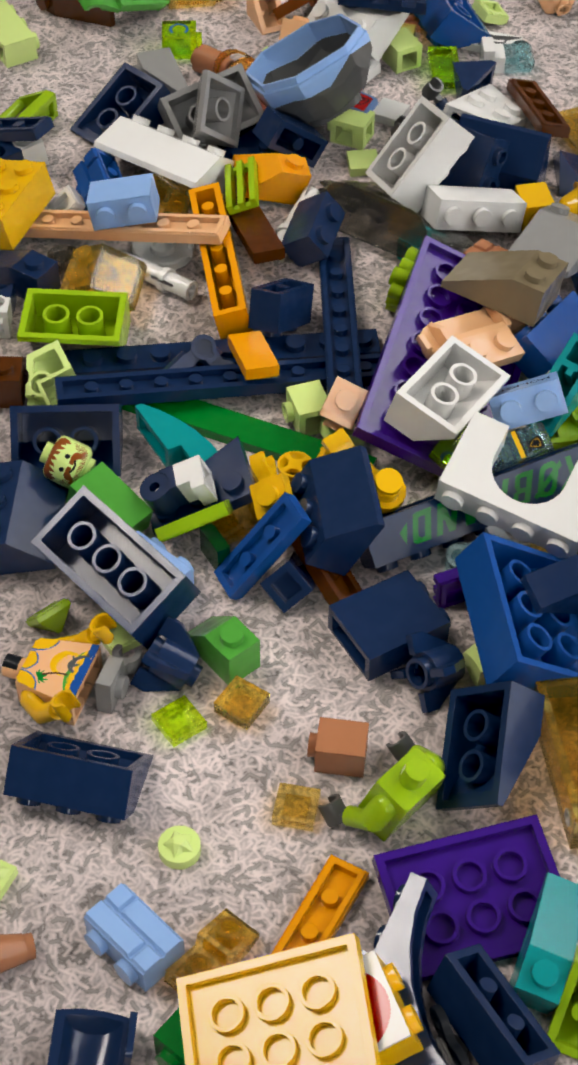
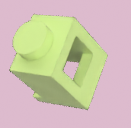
M349 109L327 123V130L330 131V142L363 150L374 135L375 112L369 110L368 113Z

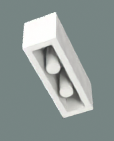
M427 185L420 215L435 230L520 233L527 203L512 189Z

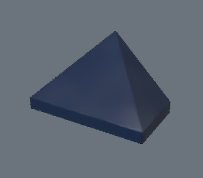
M492 60L452 62L456 98L492 84L497 62Z
M560 150L553 156L558 194L559 197H563L574 189V182H578V155Z

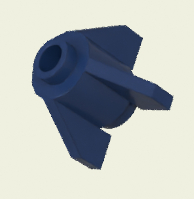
M169 615L158 633L167 639L164 640L157 636L141 660L142 664L149 667V670L140 665L130 682L131 685L143 692L181 691L184 684L192 688L203 669V666L197 663L201 655L184 624Z
M419 631L406 635L409 654L413 655V657L407 662L406 667L390 671L391 679L407 678L412 687L417 690H424L425 692L418 694L422 713H430L440 709L451 693V690L463 678L465 674V659L456 646L428 633Z

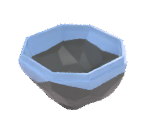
M337 14L309 22L263 50L247 69L246 74L258 99L266 107L268 105L316 128L330 122L361 101L362 96L360 93L366 87L372 45L367 31L360 24L343 14Z

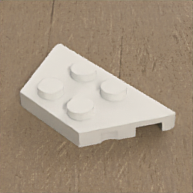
M491 84L446 103L443 112L449 117L454 113L461 115L464 113L523 127L528 119L519 106L510 101Z

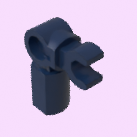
M202 334L193 339L190 344V351L185 353L182 350L162 369L198 367L196 365L198 361L203 366L235 363L230 360H224L220 356L223 352L218 348L214 339L209 335Z

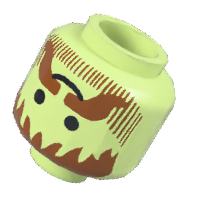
M65 435L58 438L55 444L48 441L39 459L40 462L45 464L43 468L44 476L69 489L71 484L93 469L97 460L92 458L93 452L89 446Z

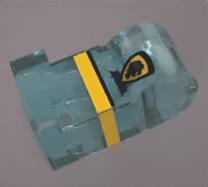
M538 422L522 429L518 428L508 431L505 443L498 455L500 461H495L492 473L554 451L555 448L544 423Z

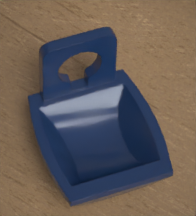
M56 1009L47 1065H131L138 1012L131 1011L130 1017L127 1018L98 1010Z

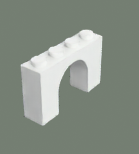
M475 411L438 481L434 499L440 501L451 510H460L475 517L486 526H495L509 532L519 541L531 542L540 546L557 558H568L577 554L578 460L564 489L552 500L539 504L516 501L507 496L498 487L492 473V467L505 443L510 426Z

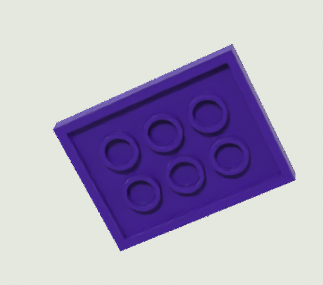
M537 814L373 855L372 860L389 916L394 909L393 900L396 891L402 884H406L411 872L427 878L438 894L426 927L421 960L422 981L432 979L445 954L479 943L493 962L518 956L547 872L560 877Z

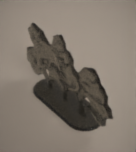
M331 179L320 181L323 188L318 189L319 193L327 191L346 212L339 232L403 258L411 246L419 249L425 235L451 248L457 247L460 249H467L474 245L467 236H488L487 232L435 230L420 215L421 209L416 213L395 199H391L375 182H359L355 180L337 182Z

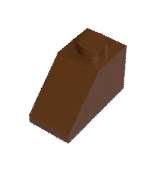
M0 356V408L24 406L26 397L25 384L28 382L26 357Z

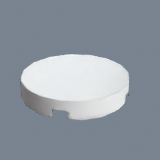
M131 243V253L162 268L167 266L175 270L186 266L192 260L195 251L194 244Z

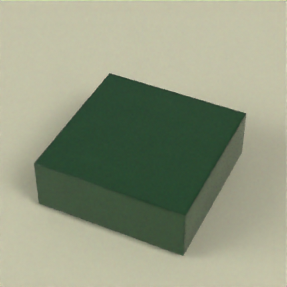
M209 523L200 527L201 551L216 570L230 554V546L214 524Z

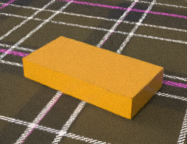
M261 331L228 335V347L245 380L279 376L280 365Z

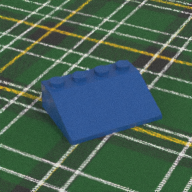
M482 532L455 558L486 684L514 681L543 695L578 693V614L536 613L520 581L524 575L565 558H557L553 554Z

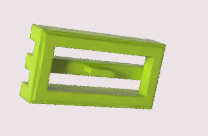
M254 156L248 157V163L246 164L239 160L236 161V167L232 168L231 164L225 165L226 209L230 215L259 206L258 168ZM247 172H248V182H249V201H248V202H246V200H245L246 186H245V175H244V173H247ZM235 176H237V204H238V205H236Z
M229 499L154 530L159 542H165L232 514L234 510Z

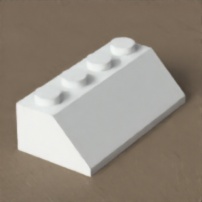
M135 114L132 119L120 116L94 142L93 147L192 189L219 182L221 192L223 193L225 189V165L231 164L233 167L235 162L224 157L225 150L212 145H208L206 150L199 147L200 140L184 134L182 139L174 136L175 130L160 124L155 129L149 126L151 120Z

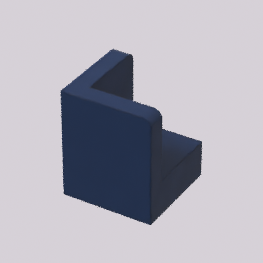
M293 551L265 574L260 585L285 613L312 592L316 583L299 556Z

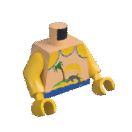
M105 612L97 614L91 620L89 628L78 634L55 639L40 638L36 640L27 658L10 653L6 655L1 669L2 676L16 679L15 684L19 702L36 723L44 724L60 720L69 725H75L103 668L99 644L101 642L103 644H110L114 639V634L110 630L116 628L117 623L109 614Z

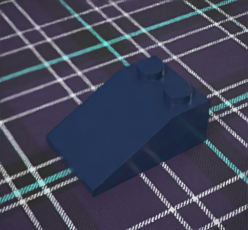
M124 62L70 130L94 145L95 140L120 116L132 119L134 114L151 120L150 127L157 129L158 124L162 125L164 123L157 109L159 100L171 93L162 82Z
M514 681L451 690L442 755L445 763L444 774L446 777L437 793L436 810L453 811L504 806L541 736L545 695Z

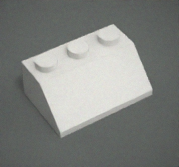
M318 0L307 18L310 19L309 22L333 15L343 14L360 24L367 31L371 41V58L379 62L410 13L361 7L346 8L343 5H338V0Z
M452 335L396 392L384 421L412 441L455 439L469 424L474 412H480L505 385L511 375Z

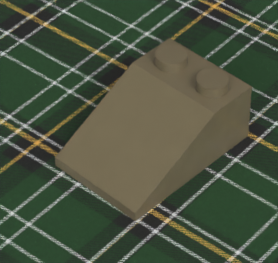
M539 250L468 252L442 280L440 287L534 327L558 297L569 263L559 259L552 253Z

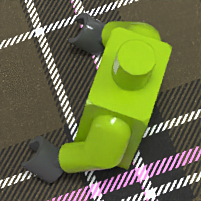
M401 731L398 733L401 740L395 744H386L398 762L378 779L358 807L353 805L346 807L340 795L333 794L328 797L329 804L318 805V808L329 827L344 823V825L372 832L385 842L437 793L446 777L444 774V760L437 753L421 745H416L406 731Z

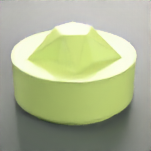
M181 825L165 830L158 840V852L161 861L167 867L176 870L193 866L201 855V841L197 832L190 827Z

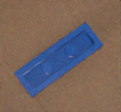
M284 492L214 571L230 599L238 600L243 598L312 522L294 495Z

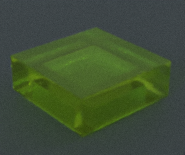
M185 695L151 714L153 723L173 747L207 728V721Z

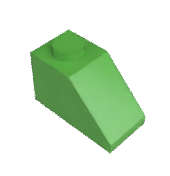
M211 616L188 631L201 655L200 658L229 687L260 667V640L236 616Z

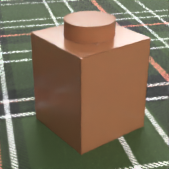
M320 717L318 733L310 732L307 757L315 758L314 772L363 778L368 746L369 723Z

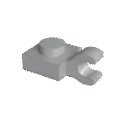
M117 644L113 648L112 656H108L95 682L97 711L112 714L118 699L123 700L126 697L129 688V676L126 675L137 672L140 665L142 666V649L137 648L132 657L124 658L122 657L121 644Z

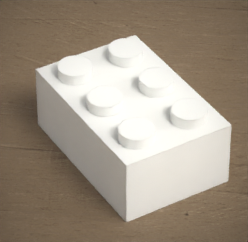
M421 96L365 173L390 197L417 215L422 208L427 185H439L448 176L450 169L459 157L467 151L469 144L475 136L425 97Z

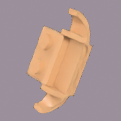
M482 307L477 311L434 323L430 322L422 329L415 340L420 346L425 359H429L453 335L490 362L501 367L520 361L525 354V351L513 334L520 331L527 324L488 307Z

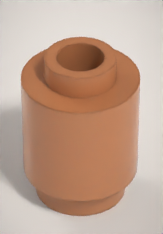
M206 44L195 48L191 55L192 68L202 74L203 70L207 69L217 74L235 66V61L230 58L229 54Z

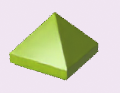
M65 598L54 601L27 618L26 623L30 627L59 634L63 631L71 603L69 599Z

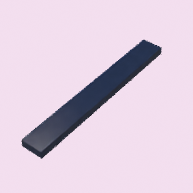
M336 237L328 258L319 261L327 396L337 376L363 388L349 237Z

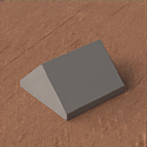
M208 69L203 70L198 82L192 137L200 140V143L238 148L245 88Z

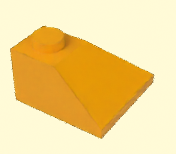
M261 153L233 155L234 167H236V161L242 160L246 164L248 163V157L254 156L258 168L259 200L290 205L295 204L311 179L306 157H301L297 154ZM247 172L244 173L246 186L245 198H249V182Z

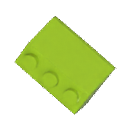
M27 288L17 341L52 343L58 340L61 344L127 345L131 322L128 293Z

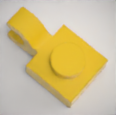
M264 451L249 456L251 468L259 481L249 486L257 521L267 513L284 492L292 494L289 477L283 473L277 474L274 457L272 455L265 457Z

